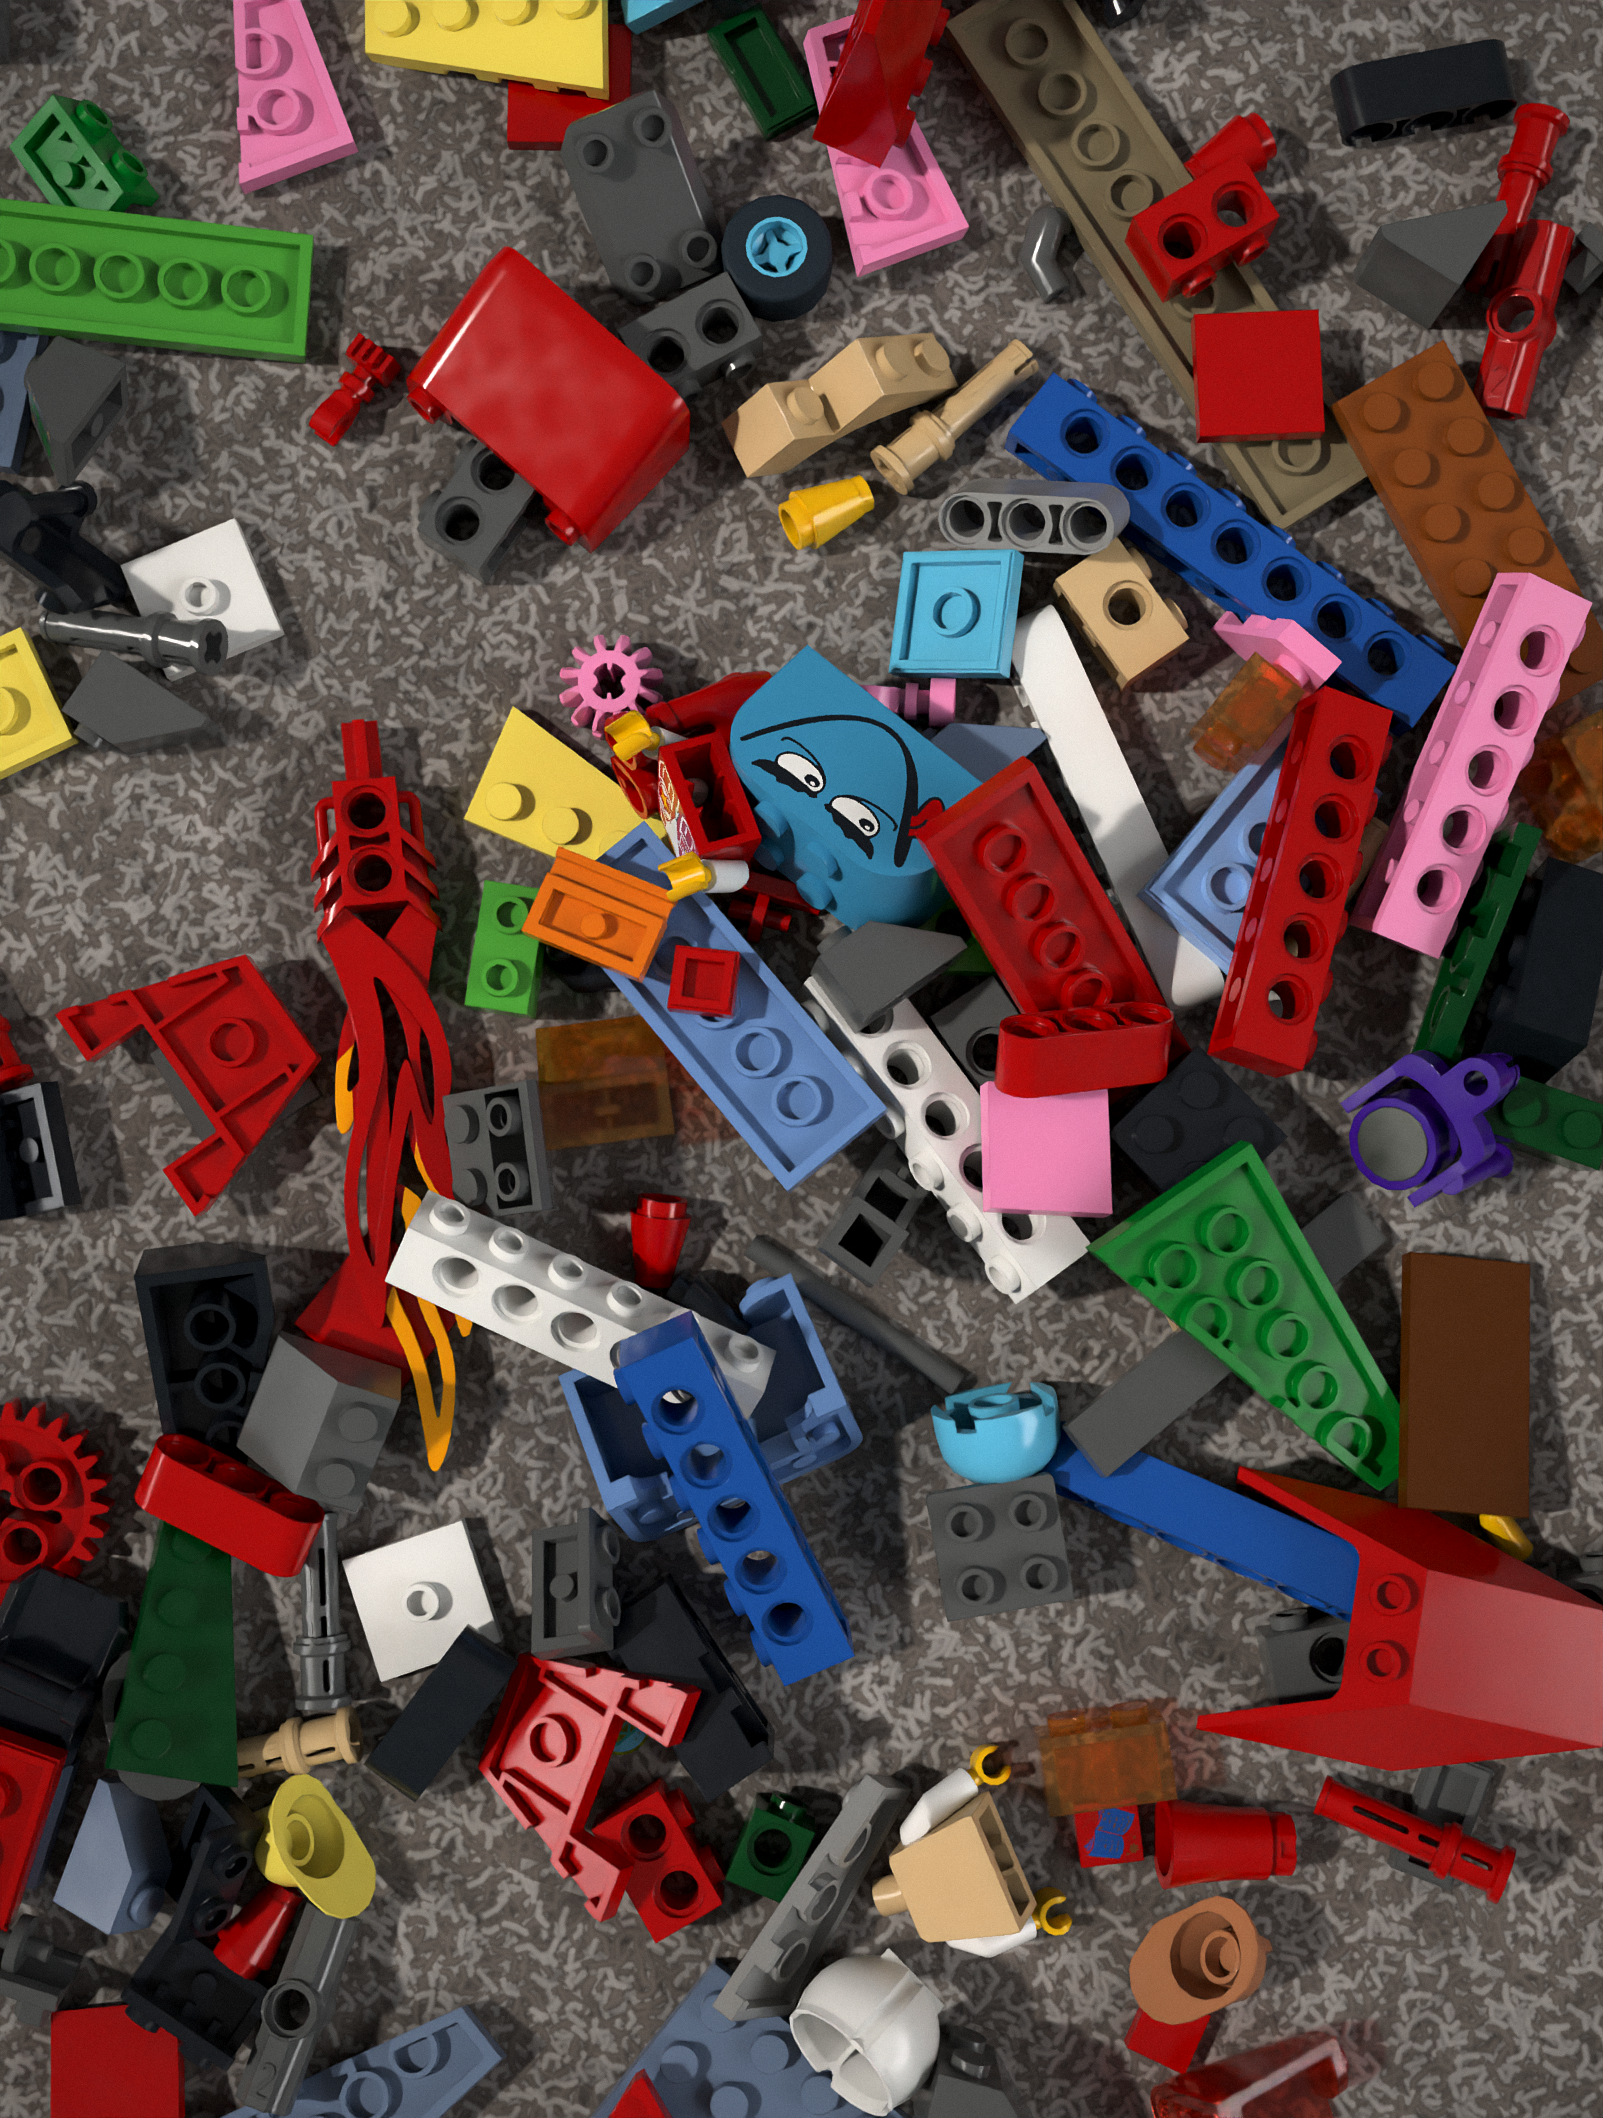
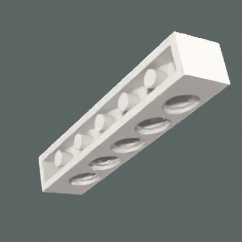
M813 976L805 981L794 996L795 1000L887 1107L888 1112L874 1124L885 1137L896 1141L909 1160V1169L915 1180L924 1189L933 1192L947 1211V1220L954 1233L963 1241L970 1242L985 1262V1271L989 1280L1000 1292L1008 1294L1013 1302L1017 1304L1088 1252L1085 1247L1091 1243L1071 1216L983 1212V1188L971 1184L963 1170V1166H969L975 1169L982 1178L980 1095L908 998L869 1024L871 1034L860 1031L855 1034ZM887 1065L901 1069L907 1077L908 1085L896 1082L890 1076ZM925 1115L938 1119L945 1129L946 1136H940L931 1131L926 1123ZM1002 1216L1010 1218L1017 1224L1021 1233V1240L1011 1237L1005 1231L1002 1224Z
M431 1190L427 1191L409 1224L385 1278V1282L616 1388L618 1387L614 1379L613 1370L619 1367L620 1341L690 1311V1309L683 1308L642 1289L635 1283L622 1280L582 1261L574 1255L566 1254L525 1235L516 1228L497 1222L465 1207L458 1201L443 1197ZM691 1310L748 1421L765 1392L777 1351L758 1343L749 1336L741 1335L704 1318ZM673 1390L666 1393L663 1398L672 1403H682L689 1400L693 1395L684 1390Z

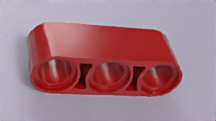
M1131 1001L1006 1017L1001 1020L999 1026L994 1084L999 1091L1013 1097L1040 1098L1161 1081L1166 1078L1174 1013L1169 1008L1157 1003Z
M175 1433L164 1434L158 1437L134 1494L136 1503L151 1515L263 1572L284 1578L300 1574L325 1517L323 1508L313 1499L296 1495L275 1479L196 1439Z

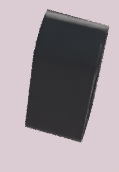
M1497 39L1476 41L1364 62L1340 71L1330 80L1342 144L1349 147L1356 146L1355 140L1371 137L1372 142L1415 135V128L1430 126L1431 131L1473 124L1475 123L1474 117L1489 115L1490 120H1495L1511 112L1517 104L1505 43Z
M467 1624L363 1765L415 1803L516 1669L519 1661L470 1624Z

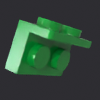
M52 94L9 146L50 204L124 213L131 203L151 207L159 198L157 192L146 179L148 172L144 164L134 154L124 149L111 131L113 124L108 115L98 105L89 100L83 99L80 101Z

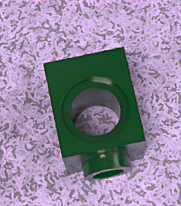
M773 1791L771 1798L756 1793L727 1862L725 1880L780 1903L794 1883L815 1834V1817L806 1814L808 1806L798 1798L784 1792ZM767 1829H778L789 1837L791 1843L783 1852L770 1854L761 1850L755 1840L761 1832Z

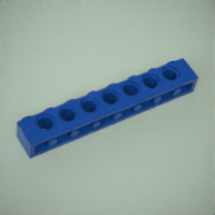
M1054 372L1051 374L1009 430L1004 449L1048 481L1105 483L1118 488L1125 495L1130 508L1129 521L1120 533L1222 609L1233 612L1243 624L1251 614L1265 616L1271 620H1276L1277 618L1294 620L1342 661L1324 684L1330 688L1393 711L1389 731L1398 738L1414 727L1457 669L1456 666L1445 659L1447 653L1437 642L1425 635L1417 634L1413 636L1395 622L1397 617L1388 606L1374 598L1368 597L1364 600L1345 586L1347 581L1336 568L1323 561H1316L1314 563L1295 549L1297 546L1296 542L1287 532L1272 524H1267L1264 527L1245 513L1247 510L1245 504L1235 494L1224 488L1214 490L1195 476L1197 474L1196 469L1183 456L1173 451H1167L1165 454L1146 440V432L1134 420L1124 415L1114 417L1096 404L1097 398L1086 385L1073 378H1068L1065 381ZM1075 432L1088 434L1095 441L1097 449L1091 453H1078L1069 447L1066 437ZM1125 468L1135 469L1144 477L1146 487L1140 490L1126 489L1118 482L1116 472ZM1174 504L1186 506L1195 517V525L1179 527L1173 524L1167 516L1166 508ZM1085 506L1087 510L1106 523V518L1101 511L1095 507ZM1224 540L1237 543L1244 552L1245 561L1240 564L1225 562L1217 552L1216 543ZM1281 577L1286 579L1293 587L1294 599L1281 601L1274 598L1268 591L1267 578ZM1330 613L1335 615L1343 625V637L1331 638L1322 633L1317 623L1318 614ZM1378 649L1389 655L1393 663L1392 675H1381L1371 668L1368 662L1369 650Z

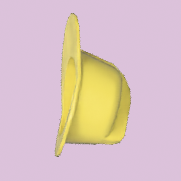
M307 1774L289 1777L280 1785L272 1803L254 1812L257 1818L265 1825L254 1852L258 1868L271 1882L284 1887H299L308 1899L326 1915L339 1919L358 1916L370 1904L375 1891L376 1869L374 1862L350 1820L337 1806L323 1784L318 1779Z

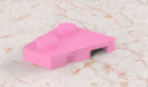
M1226 611L1210 629L1211 632L1262 674L1259 678L1261 686L1272 697L1282 703H1288L1291 699L1298 705V702L1313 694L1342 663L1340 659L1294 620L1282 618L1271 620L1265 616L1251 614L1243 624L1233 612Z

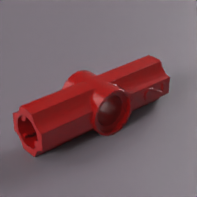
M1529 219V221L1519 222L1517 225L1501 289L1491 299L1487 308L1486 321L1490 331L1473 391L1485 416L1506 421L1526 419L1543 352L1552 343L1556 335L1557 321L1554 311L1575 236L1571 227L1562 226L1550 220ZM1527 310H1534L1532 322L1525 329L1519 332H1509L1510 325L1518 314Z

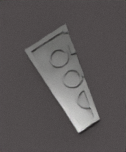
M866 1774L863 1779L852 1786L844 1799L842 1811L712 2007L731 2022L787 2016L792 2013L912 1789L891 1776Z

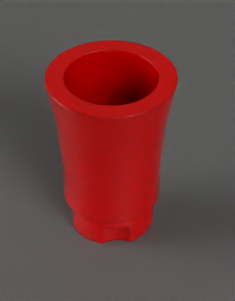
M1166 1796L1158 1798L1154 1811L1153 1854L1158 1881L1164 1890L1208 1882L1267 1880L1269 1876H1291L1295 1871L1297 1835L1291 1815L1285 1814V1812L1266 1811L1264 1807L1196 1803Z

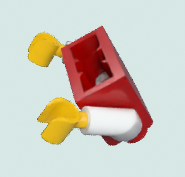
M637 710L628 712L605 727V731L617 742L613 746V750L621 760L626 761L642 751L645 756L658 761L657 806L676 857L657 867L659 872L663 871L666 873L672 884L673 889L666 892L668 899L674 902L696 892L730 893L741 889L749 879L748 863L758 848L762 837L721 731L688 739L658 726L650 727Z

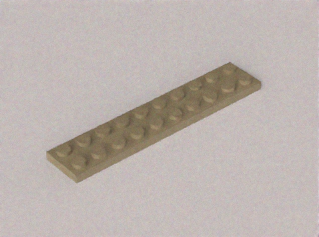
M1075 0L979 1L947 21L943 35L1055 206L1061 207L1068 214L1073 226L1072 232L1195 418L1191 320L1194 314L1279 311V309L1250 265L1246 264L1238 267L1235 261L1215 272L1217 275L1215 281L1195 296L1186 299L1180 293L1167 302L1162 303L1124 241L1133 216L1194 180ZM1180 242L1164 244L1166 251L1175 258L1185 259L1192 256L1188 247ZM1323 376L1325 432L1320 439L1211 443L1265 526L1272 524L1286 532L1369 479L1330 409V406L1339 400Z

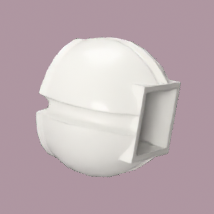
M888 1948L881 1956L855 1955L839 1959L821 1970L804 1989L796 2010L790 2015V2029L802 2054L816 2072L827 2069L832 2071V2089L862 2111L884 2117L895 2107L915 2095L928 2080L937 2060L940 2030L938 2014L945 2005Z

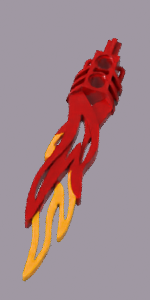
M356 719L350 723L340 724L346 780L331 781L333 796L322 798L315 806L314 818L318 856L310 868L311 882H314L319 877L321 879V887L313 899L314 913L322 908L324 910V918L316 930L317 944L323 941L340 979L349 1007L341 1031L335 1075V1108L338 1130L342 1134H347L353 1126L344 1182L345 1223L352 1267L369 1319L375 1329H380L384 1325L387 1314L408 1359L417 1393L428 1463L431 1470L436 1472L441 1467L447 1453L454 1418L456 1372L453 1350L436 1305L417 1296L425 1321L435 1339L441 1365L443 1392L440 1415L437 1416L423 1352L401 1304L396 1287L385 1282V1278L393 1263L391 1244L396 1198L404 1218L406 1231L422 1202L413 1191L398 1183L407 1129L414 1159L428 1189L443 1197L455 1200L452 1191L453 1178L449 1146L444 1127L445 1114L442 1096L451 1095L452 1063L443 1027L428 995L437 931L443 932L442 920L431 909L430 900L431 896L440 902L439 889L428 878L427 866L437 871L436 858L425 848L422 810L419 798L411 791H398L395 776L383 777L378 721ZM366 801H373L382 805L386 810L382 823L372 829H361L355 826L351 821V816L356 806ZM399 803H407L409 806L411 834L402 828ZM334 809L336 832L329 840L327 810ZM381 862L392 871L389 884L382 890L375 892L361 888L357 883L358 873L361 868L368 863ZM404 909L384 940L353 915L356 913ZM376 980L383 983L396 1006L403 1025L410 1060L409 1063L405 1059L400 1069L394 1101L392 1127L385 1027L375 985ZM422 1029L428 1040L432 1056L435 1093L434 1116L430 1108L421 1068L420 1042ZM357 1043L359 1082L349 1092V1073ZM366 1146V1207L370 1254L365 1243L360 1217V1179ZM455 1314L461 1335L463 1337L468 1336L473 1322Z

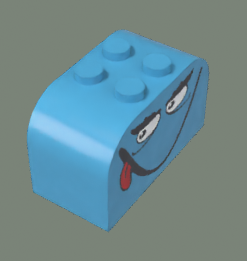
M809 645L805 646L740 707L731 726L729 754L762 837L753 857L763 867L772 871L777 869L796 884L799 894L812 907L819 910L825 908L839 921L848 925L853 930H857L870 920L917 929L927 922L951 898V895L915 837L914 832L983 783Z

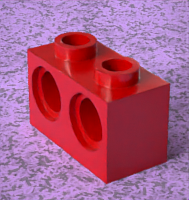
M1239 153L1133 216L1124 242L1162 303H1165L1180 293L1186 299L1200 293L1217 278L1215 272L1234 261L1238 267H1242L1258 258L1269 248L1270 243L1268 240L1280 215L1243 156ZM1224 210L1233 211L1242 218L1245 225L1239 227L1226 225L1221 221L1217 213ZM1180 242L1188 247L1192 256L1185 259L1175 258L1166 251L1164 244Z
M662 1776L597 1814L592 1827V1832L597 1839L635 1864L625 1890L655 1943L722 1905L725 1890L722 1881L726 1877L725 1864L712 1843L702 1847L690 1827L691 1824L697 1822L688 1798L680 1787L670 1791ZM651 1814L663 1822L666 1832L656 1839H644L634 1831L631 1822L640 1815ZM685 1871L695 1878L698 1886L689 1894L678 1895L672 1893L665 1886L663 1879L671 1872Z

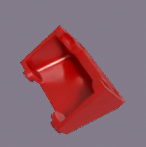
M504 246L486 264L406 379L409 391L407 400L423 419L433 425L438 420L447 425H452L457 420L543 496L544 505L549 512V515L545 518V523L550 530L569 546H572L577 541L590 554L689 450L690 412L676 390L528 259L509 246Z

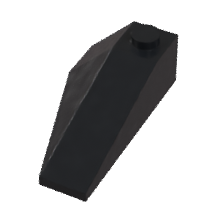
M208 1241L145 1249L135 1272L134 1280L163 1435L175 1433L191 1437L247 1465L249 1456L236 1445L265 1370L275 1319L266 1255Z

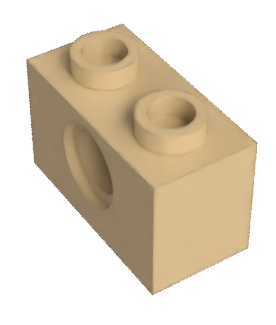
M1116 537L1105 549L1096 554H1091L1056 578L1050 594L1121 693L1179 653L1189 640V637L1184 631L1188 628V624L1180 608L1168 597L1162 600L1149 582L1152 578V573L1145 559L1133 547L1126 550L1119 538ZM1118 600L1131 603L1138 612L1139 621L1132 625L1119 624L1111 617L1108 605Z

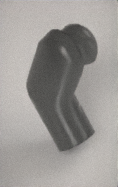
M1043 207L1030 218L1020 250L1021 262L1044 303H1049L1064 295L1071 288L1055 259L1060 243L1065 240L1066 235L1071 234L1073 228L1068 214L1061 207Z

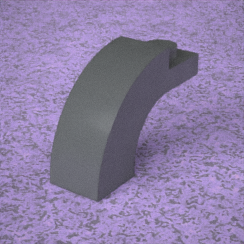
M928 1125L930 1130L933 1131L935 1134L943 1136L930 1125ZM888 1138L870 1164L859 1175L830 1219L816 1245V1250L869 1288L875 1285L909 1235V1232L905 1229L929 1190L919 1185L909 1169V1160L896 1141Z

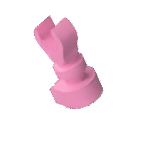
M931 677L930 690H920L919 683H906L905 689L859 685L893 713L904 714L905 720L917 721L918 714L929 715V727L945 728L949 723H955L956 678Z

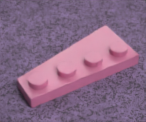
M854 14L809 29L803 42L819 115ZM916 119L904 147L899 149L892 145L880 168L827 145L857 277L958 241L964 237L969 225Z

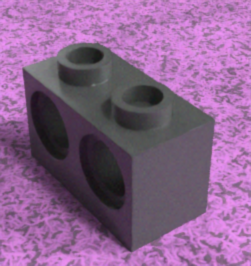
M727 271L617 329L619 340L650 368H652L651 364L658 356L666 353L675 354L683 360L682 364L672 372L663 373L654 368L652 369L676 390L687 407L703 395V387L724 377L726 382H732L746 376L757 366L758 362L756 359L763 356L762 334ZM717 325L729 326L737 332L731 341L722 344L714 343L705 337L706 333Z
M471 439L458 454L453 466V470L456 473L443 492L439 489L433 491L422 505L418 515V520L421 523L416 529L427 546L486 585L544 501L543 496L516 472H514L515 476L512 483L504 489L491 490L485 487V480L492 471L501 468L513 470L482 442ZM464 518H472L479 521L478 531L470 539L457 541L449 537L450 530L457 521Z

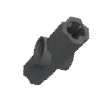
M311 1901L307 1902L277 1984L268 1990L262 2002V2024L235 2093V2097L243 2101L244 2105L263 2113H272L283 2117L291 2114L321 2031L330 2023L335 2014L337 2004L335 1993L362 1923L361 1919L356 1916L339 1919L326 1915ZM294 1990L302 1992L309 2001L310 2012L305 2024H300L294 2020L289 2011V2000Z

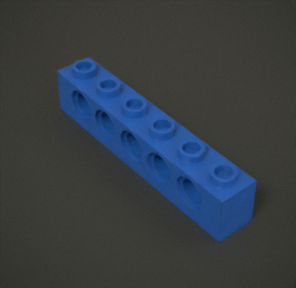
M692 1311L685 1312L620 1341L619 1367L613 1370L618 1390L628 1406L637 1403L647 1422L642 1423L641 1426L648 1448L656 1460L665 1457L674 1473L673 1476L669 1477L674 1497L684 1513L691 1510L695 1513L701 1525V1528L697 1529V1536L702 1551L711 1565L721 1563L728 1577L727 1580H724V1588L732 1609L738 1617L747 1614L755 1629L750 1631V1636L761 1664L764 1667L773 1664L784 1686H787L855 1657L849 1621ZM673 1390H684L693 1395L689 1400L682 1403H672L663 1398L666 1393ZM703 1444H710L719 1448V1451L709 1456H699L691 1452L695 1447ZM729 1498H739L746 1501V1503L737 1508H725L719 1505L722 1501ZM755 1551L772 1553L769 1557L760 1560L746 1557ZM782 1603L797 1604V1606L789 1610L774 1608Z

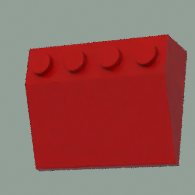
M859 0L812 139L878 168L883 164L892 145L899 149L904 147L916 117V112L907 109L910 96L920 97L933 66V61L924 57L928 44L934 47L938 45L950 15V10L941 6L943 0Z

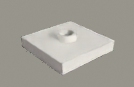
M235 518L120 565L141 617H148L158 611H166L175 614L178 620L199 623L205 618L221 621L228 635L226 659L285 635L242 529ZM172 664L170 667L163 668L166 678L171 682L197 672L192 666Z
M465 1518L356 1554L342 1561L381 1682L439 1663L467 1624H470L494 1643L501 1642L503 1639Z

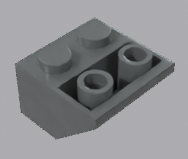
M536 1079L442 1096L445 1114L444 1127L448 1138L453 1178L452 1191L455 1201L489 1218L557 1209L541 1084Z

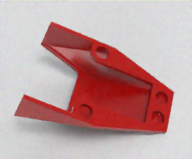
M1239 1466L1236 1482L1237 1489L1261 1493L1347 1541L1358 1553L1359 1567L1342 1680L1338 1692L1329 1699L1198 1715L1197 1730L1388 1771L1603 1747V1605L1429 1511L1400 1509L1396 1503Z

